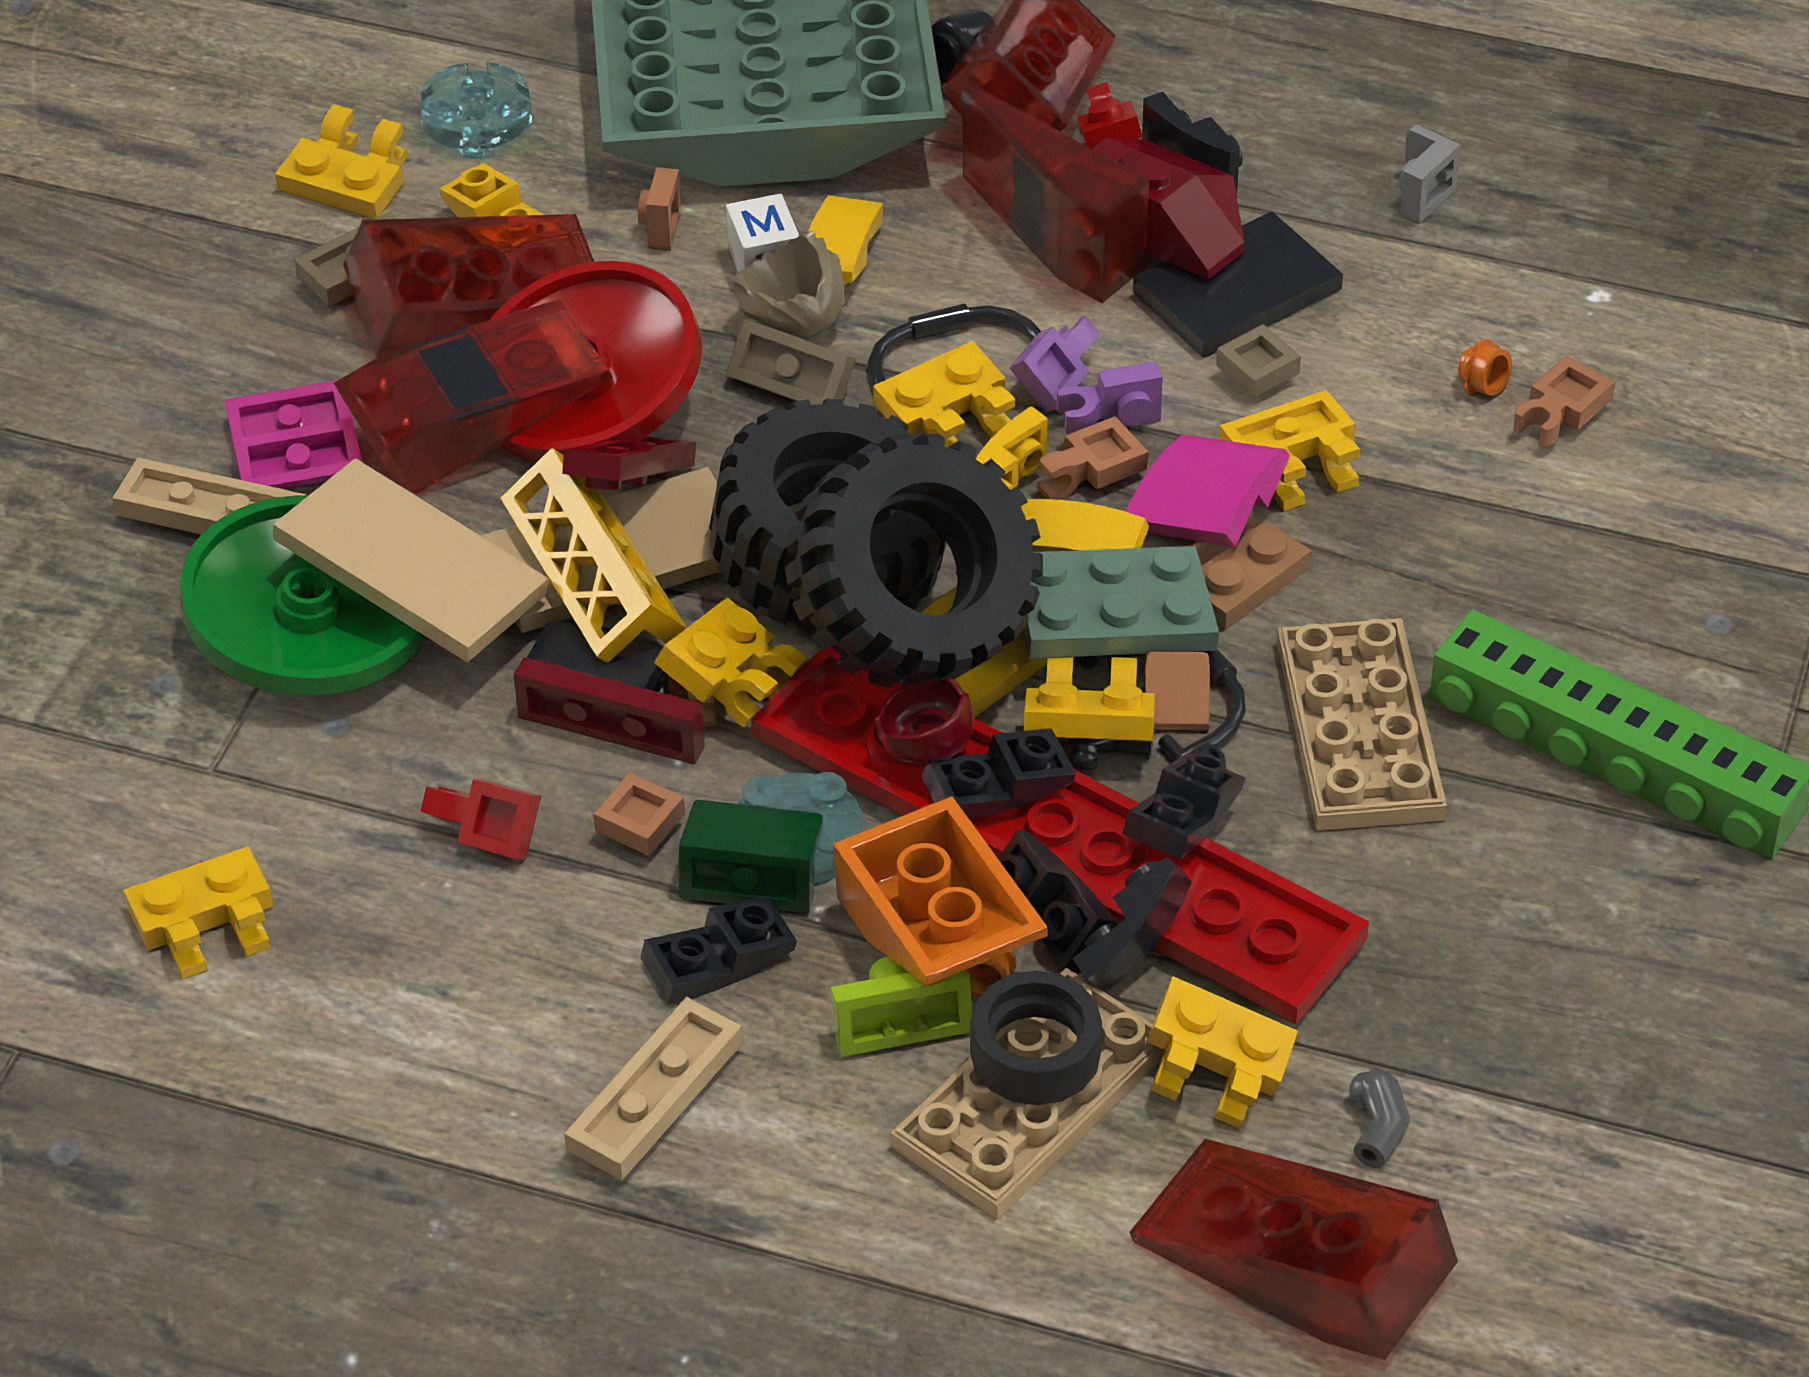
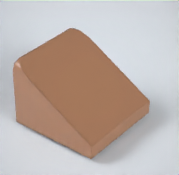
M1147 653L1145 656L1144 691L1145 693H1155L1154 730L1209 731L1210 664L1208 653Z

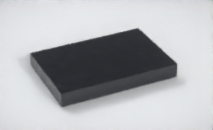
M1271 211L1242 225L1245 251L1209 280L1171 263L1164 262L1133 277V293L1198 354L1204 357L1216 351L1218 347L1262 324L1268 326L1341 290L1343 273Z

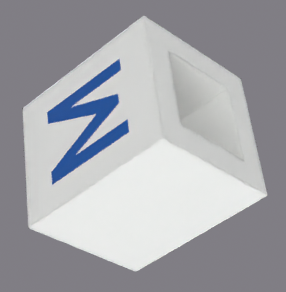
M782 193L726 204L728 249L738 272L745 270L755 260H761L765 252H775L777 246L781 244L786 245L791 239H796L799 236Z

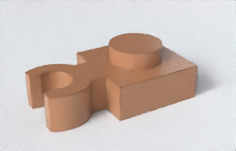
M1566 355L1531 386L1529 400L1521 403L1515 411L1513 431L1519 434L1529 425H1541L1538 445L1544 448L1551 446L1559 437L1560 425L1565 423L1579 430L1613 399L1615 381Z

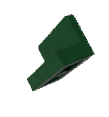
M708 800L694 801L679 843V898L729 904L768 895L777 910L809 913L814 899V856L823 828V816L813 812Z

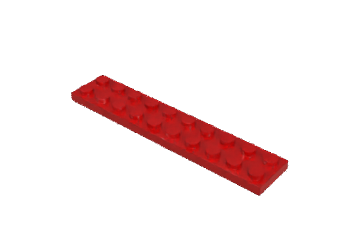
M832 647L824 652L819 650L751 718L753 737L902 816L934 804L922 779L925 768L920 769L897 761L885 749L876 730L875 717L879 715L884 700L901 687V681L886 688L870 683L868 680L869 670L867 669L852 675L837 665L841 655ZM974 718L972 737L964 750L957 756L987 753L993 734H1000L1002 732ZM1074 770L1076 775L1073 783L1050 795L1011 810L970 820L997 858H999L1018 829L1031 833L1077 874L1119 924L1127 918L1113 899V896L1126 887L1124 884L1125 880L1134 870L1148 862L1157 861L1159 863L1168 857L1186 872L1192 883L1176 917L1153 949L1294 1024L1299 1022L1368 937L1369 921L1206 837L1188 855L1180 860L1122 834L1129 810L1139 803Z

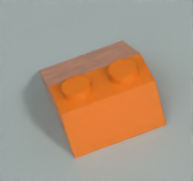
M952 796L833 843L838 900L870 944L926 986L1048 936L1047 926Z

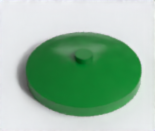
M309 495L285 496L262 500L239 508L222 517L200 535L186 556L180 579V605L183 623L194 645L213 665L226 674L254 687L277 693L302 696L337 694L355 690L383 679L405 664L423 643L426 636L273 540V524Z

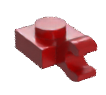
M1108 82L1086 88L1091 107L1087 110L1088 114L1078 116L1077 118L1087 150H1090L1105 138L1138 139L1143 137L1131 100L1121 103L1120 100L1113 99Z
M473 779L469 794L439 786L438 789L426 786L420 812L462 823L458 843L513 859H526L541 795L484 779Z

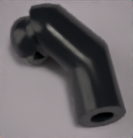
M1065 738L1064 744L1068 745L1066 756L1072 767L1083 770H1094L1098 767L1100 750L1151 755L1153 741Z

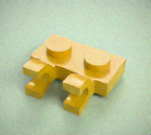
M333 104L324 117L318 141L301 138L276 171L275 178L278 190L375 219L379 217L404 183L401 166L408 158V152L406 148L396 146L404 133L403 124L382 119L372 135L369 153L367 156L352 152L359 143L358 134L347 131V128L355 118L353 110Z
M970 341L873 386L872 402L886 418L894 415L908 425V432L912 436L917 433L922 434L923 432L942 435L945 438L944 447L947 448L958 441L954 435L965 430V422L959 416L960 414L970 410L979 420L987 435L992 438L1002 427L1011 421L1004 412L1015 407V398L1005 389L1006 377L974 341Z
M1327 390L1220 425L1219 440L1286 449L1290 454L1273 494V498L1283 511L1305 504V494L1297 485L1296 479L1306 476V466L1301 460L1316 455L1321 459L1323 471L1328 482L1337 493L1359 486V476L1349 463L1360 458V448L1355 443V423Z
M727 597L665 644L654 663L702 703L711 696H714L725 706L728 714L742 727H746L751 722V718L761 709L756 703L751 701L747 692L760 702L766 697L771 699L788 682L779 673L777 667L792 677L806 664L809 658L790 645L781 644L771 648L770 645L776 636L763 627L752 613L739 607Z
M1073 657L1048 658L1046 683L1042 684L1039 688H1027L1024 731L1052 728L1056 737L1153 741L1155 693H1142V690L1136 687L1137 658L1112 657L1111 684L1104 691L1078 690L1076 686L1072 685Z
M249 846L123 890L127 908L147 950L149 951L167 944L182 979L208 970L206 960L198 945L202 943L200 932L228 922L231 923L246 957L271 948L269 937L262 925V921H265L263 910L274 907L271 891Z
M1172 976L1164 991L1146 1041L1165 1050L1150 1090L1176 1101L1184 1080L1190 1077L1195 1063L1228 1077L1213 1118L1239 1129L1245 1118L1248 1106H1253L1259 1091L1271 1097L1274 1095L1282 1081L1298 1031Z

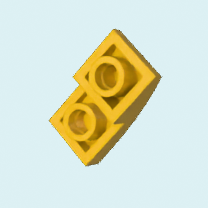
M485 163L467 169L461 176L439 188L441 198L448 207L494 252L512 248L497 252L498 255L562 241L561 238H556L561 236L558 222L522 202L519 183ZM551 238H556V239H552V240H548V241H544V242L535 243V244H531V245H527V246L520 247V246H522V245H526V244H530V243H534V242H539V241H543V240H547V239H551ZM556 244L501 257L518 268Z
M828 195L816 213L808 232L814 231L817 239L824 238L827 249L838 255L844 285H846L847 283H852L867 265L868 242L882 226L884 203Z
M1030 406L1002 427L984 446L976 460L984 464L992 458L1005 470L1001 480L1012 490L1018 486L1020 478L1029 476L1040 468L1039 459L1047 454L1048 418Z
M1026 499L1028 502L1021 506L1026 520L1036 519L1041 538L1032 543L1033 552L1142 548L1149 528L1146 519L1122 510L1085 502Z

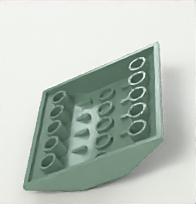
M591 0L604 152L654 167L679 169L680 175L720 187L751 186L755 184L792 181L807 182L819 179H833L946 127V116L927 0Z

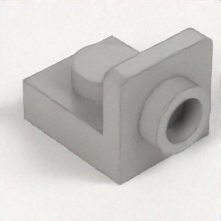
M1414 125L1407 131L1405 166L1400 174L1398 183L1399 189L1402 190L1400 216L1420 224L1458 189L1461 144L1419 125Z

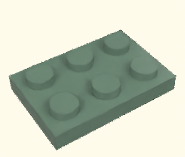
M1196 546L1033 552L1043 555V575L1030 584L1038 587L1040 594L1035 609L1023 616L1026 625L1023 628V634L1029 659L1147 654L1149 652L1216 651L1219 629Z

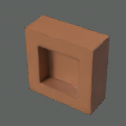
M656 167L650 190L642 189L639 196L638 222L639 224H647L648 248L671 250L682 214L679 169Z
M629 772L593 813L595 831L650 856L685 815L684 796Z

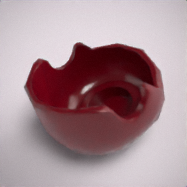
M947 678L943 683L925 680L902 685L884 700L879 715L875 717L874 722L879 738L891 756L901 763L922 769L925 768L928 761L948 760L964 750L973 734L974 713L968 693L962 690L954 678Z

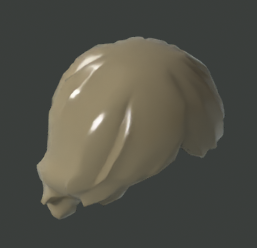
M814 231L802 233L796 239H791L786 245L781 244L777 246L775 252H765L761 260H755L745 270L737 272L733 278L735 295L740 299L739 310L743 311L744 316L754 319L762 325L802 339H808L832 325L839 317L845 303L844 279L840 259L837 254L827 249L824 238L817 239Z

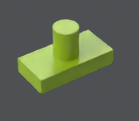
M883 957L872 965L869 971V980L831 987L835 1037L841 1057L970 1033V1021L973 1012L970 976L967 969L926 986L889 957Z

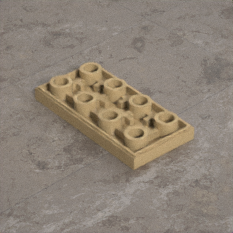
M356 458L273 524L274 541L467 663L548 594V577Z
M709 467L605 498L663 590L707 575L720 573V563L713 557L709 542L711 536L709 525L717 481ZM517 525L481 535L548 577ZM573 525L558 526L553 552H568L574 528ZM597 564L582 566L577 586L578 592L593 590L598 570ZM549 579L548 594L516 620V623L521 633L544 627L547 622H559L572 618V615Z
M1402 618L1370 619L1367 621L1333 624H1307L1304 626L1277 628L1276 643L1316 831L1445 821L1447 804Z
M1065 968L1060 974L1081 984L1097 1002L1102 1019V1048L1098 1070L1082 1091L1062 1102L1038 1106L1011 1102L988 1089L976 1075L972 1058H969L890 1133L891 1148L996 1220L1014 1205L1161 1062L1165 1051L1146 1042L1153 1024L1152 1022L1068 968ZM1032 1017L1015 1020L1004 1026L995 1035V1040L1002 1048L1017 1056L1039 1059L1056 1056L1071 1048L1075 1044L1077 1036L1070 1028L1055 1020Z

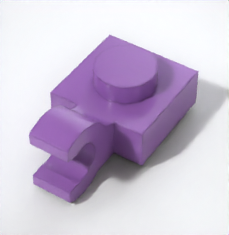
M1085 315L1071 329L1064 325L1057 331L1052 326L1038 333L1009 368L1045 413L1057 408V391L1068 386H1078L1089 373L1088 368L1079 357L1097 339L1100 333Z
M1154 361L1098 371V385L1085 387L1068 386L1057 391L1056 409L1058 413H1065L1066 434H1071L1094 425L1098 420L1101 422L1114 416L1125 427L1161 421L1163 377L1157 362Z

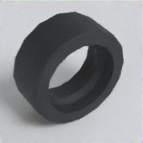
M1036 970L1010 974L989 985L975 1002L970 1021V1054L976 1075L990 1091L1011 1102L1038 1106L1066 1100L1082 1091L1096 1075L1102 1048V1019L1097 1002L1081 984L1061 974ZM1038 1017L1052 1019L1067 1026L1077 1036V1040L1071 1048L1056 1056L1035 1059L1017 1056L1002 1048L995 1040V1035L1002 1027L1015 1020Z

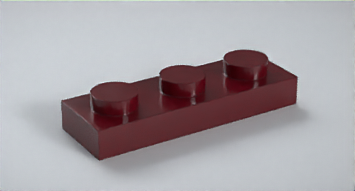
M646 436L640 441H636V439H615L564 449L562 474L585 477L584 487L599 490H620L622 484L643 485L647 484V478L669 479L672 478V470L695 465L696 442Z
M523 657L513 674L518 718L694 765L697 763L705 747L702 703L686 700L677 695H667L629 685L619 680L606 679L571 670L562 665L548 664Z

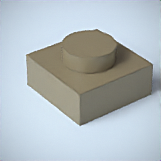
M1264 324L1217 348L1216 366L1253 398L1300 374L1301 356Z

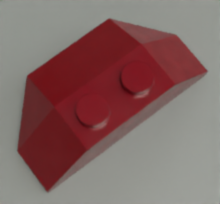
M1105 138L1043 183V209L1045 196V210L1208 280L1245 251L1234 176L1145 139Z

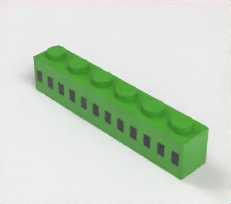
M1474 609L1467 614L1434 654L1429 699L1444 705L1451 711L1461 713L1487 725L1508 738L1516 739L1542 751L1563 764L1578 768L1615 786L1623 792L1633 794L1671 812L1682 820L1690 821L1726 838L1739 847L1747 848L1772 860L1808 812L1809 764Z

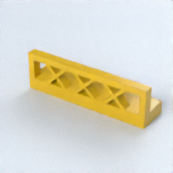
M551 448L500 499L597 657L609 663L644 629L667 644L687 628L602 492L599 489L584 487L585 477L562 474L563 455ZM547 484L550 489L544 512L529 513L525 504ZM573 525L574 528L568 552H553L558 526ZM597 564L598 570L593 590L578 592L577 586L582 566ZM622 604L628 614L604 635L601 629L607 605Z

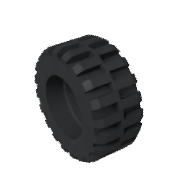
M826 398L823 404L811 405L809 399L790 403L786 411L782 412L779 407H776L758 416L756 423L752 421L745 425L734 436L733 444L726 448L720 464L709 525L711 530L709 542L713 557L720 563L719 571L732 588L740 586L739 596L755 610L759 606L769 610V618L786 625L788 620L803 624L802 631L818 632L810 618L803 621L799 620L793 603L801 598L799 588L787 586L785 566L793 562L797 555L789 553L786 549L788 533L791 528L800 523L796 514L789 506L801 503L804 497L816 489L815 484L827 473L870 443L877 445L888 436L903 433L912 437V440L920 435L917 433L912 436L908 432L909 427L904 421L894 415H891L888 419L876 414V407L859 403V407L855 408L843 405V399ZM896 509L881 510L875 516L874 526H872L870 534V552L873 565L885 588L902 604L914 609L918 606L919 599L927 596L935 584L937 573L941 567L946 541L931 524L917 515Z
M923 432L912 440V437L903 433L888 436L877 445L870 443L860 449L815 484L816 489L804 497L795 513L800 523L791 528L788 533L786 549L789 553L797 555L793 562L785 566L787 586L799 588L801 598L794 602L793 606L800 621L810 618L818 632L811 639L822 652L831 647L841 655L837 665L852 675L867 669L869 670V682L886 688L898 681H901V686L925 680L943 683L947 678L956 679L1002 652V647L1015 640L1026 626L1023 616L1035 609L1040 594L1038 587L1030 584L1043 575V555L1041 553H1033L1032 543L1041 538L1036 519L1026 520L1021 506L1028 501L1020 488L1017 486L1010 490L1001 480L1005 470L992 458L982 464L975 459L976 448L960 440L948 448L944 447L945 438L939 434ZM896 509L917 515L931 524L945 539L954 557L957 570V591L949 612L944 615H930L915 611L898 601L885 588L876 573L870 552L871 528L879 511Z

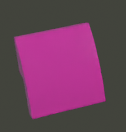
M343 379L225 400L240 480L288 489L326 482L353 459L356 458L362 462Z
M1181 435L1160 454L1149 468L1133 494L1125 512L1145 518L1149 525L1147 531L1149 534L1236 547L1253 506H1269L1290 454L1286 449Z

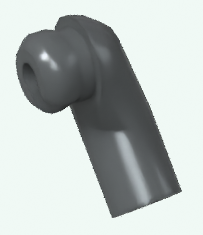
M1375 1068L1369 1072L1357 1074L1350 1084L1349 1092L1351 1098H1358L1355 1103L1356 1107L1368 1110L1371 1119L1355 1144L1354 1153L1365 1165L1380 1168L1385 1164L1408 1128L1410 1115L1396 1078L1389 1072Z

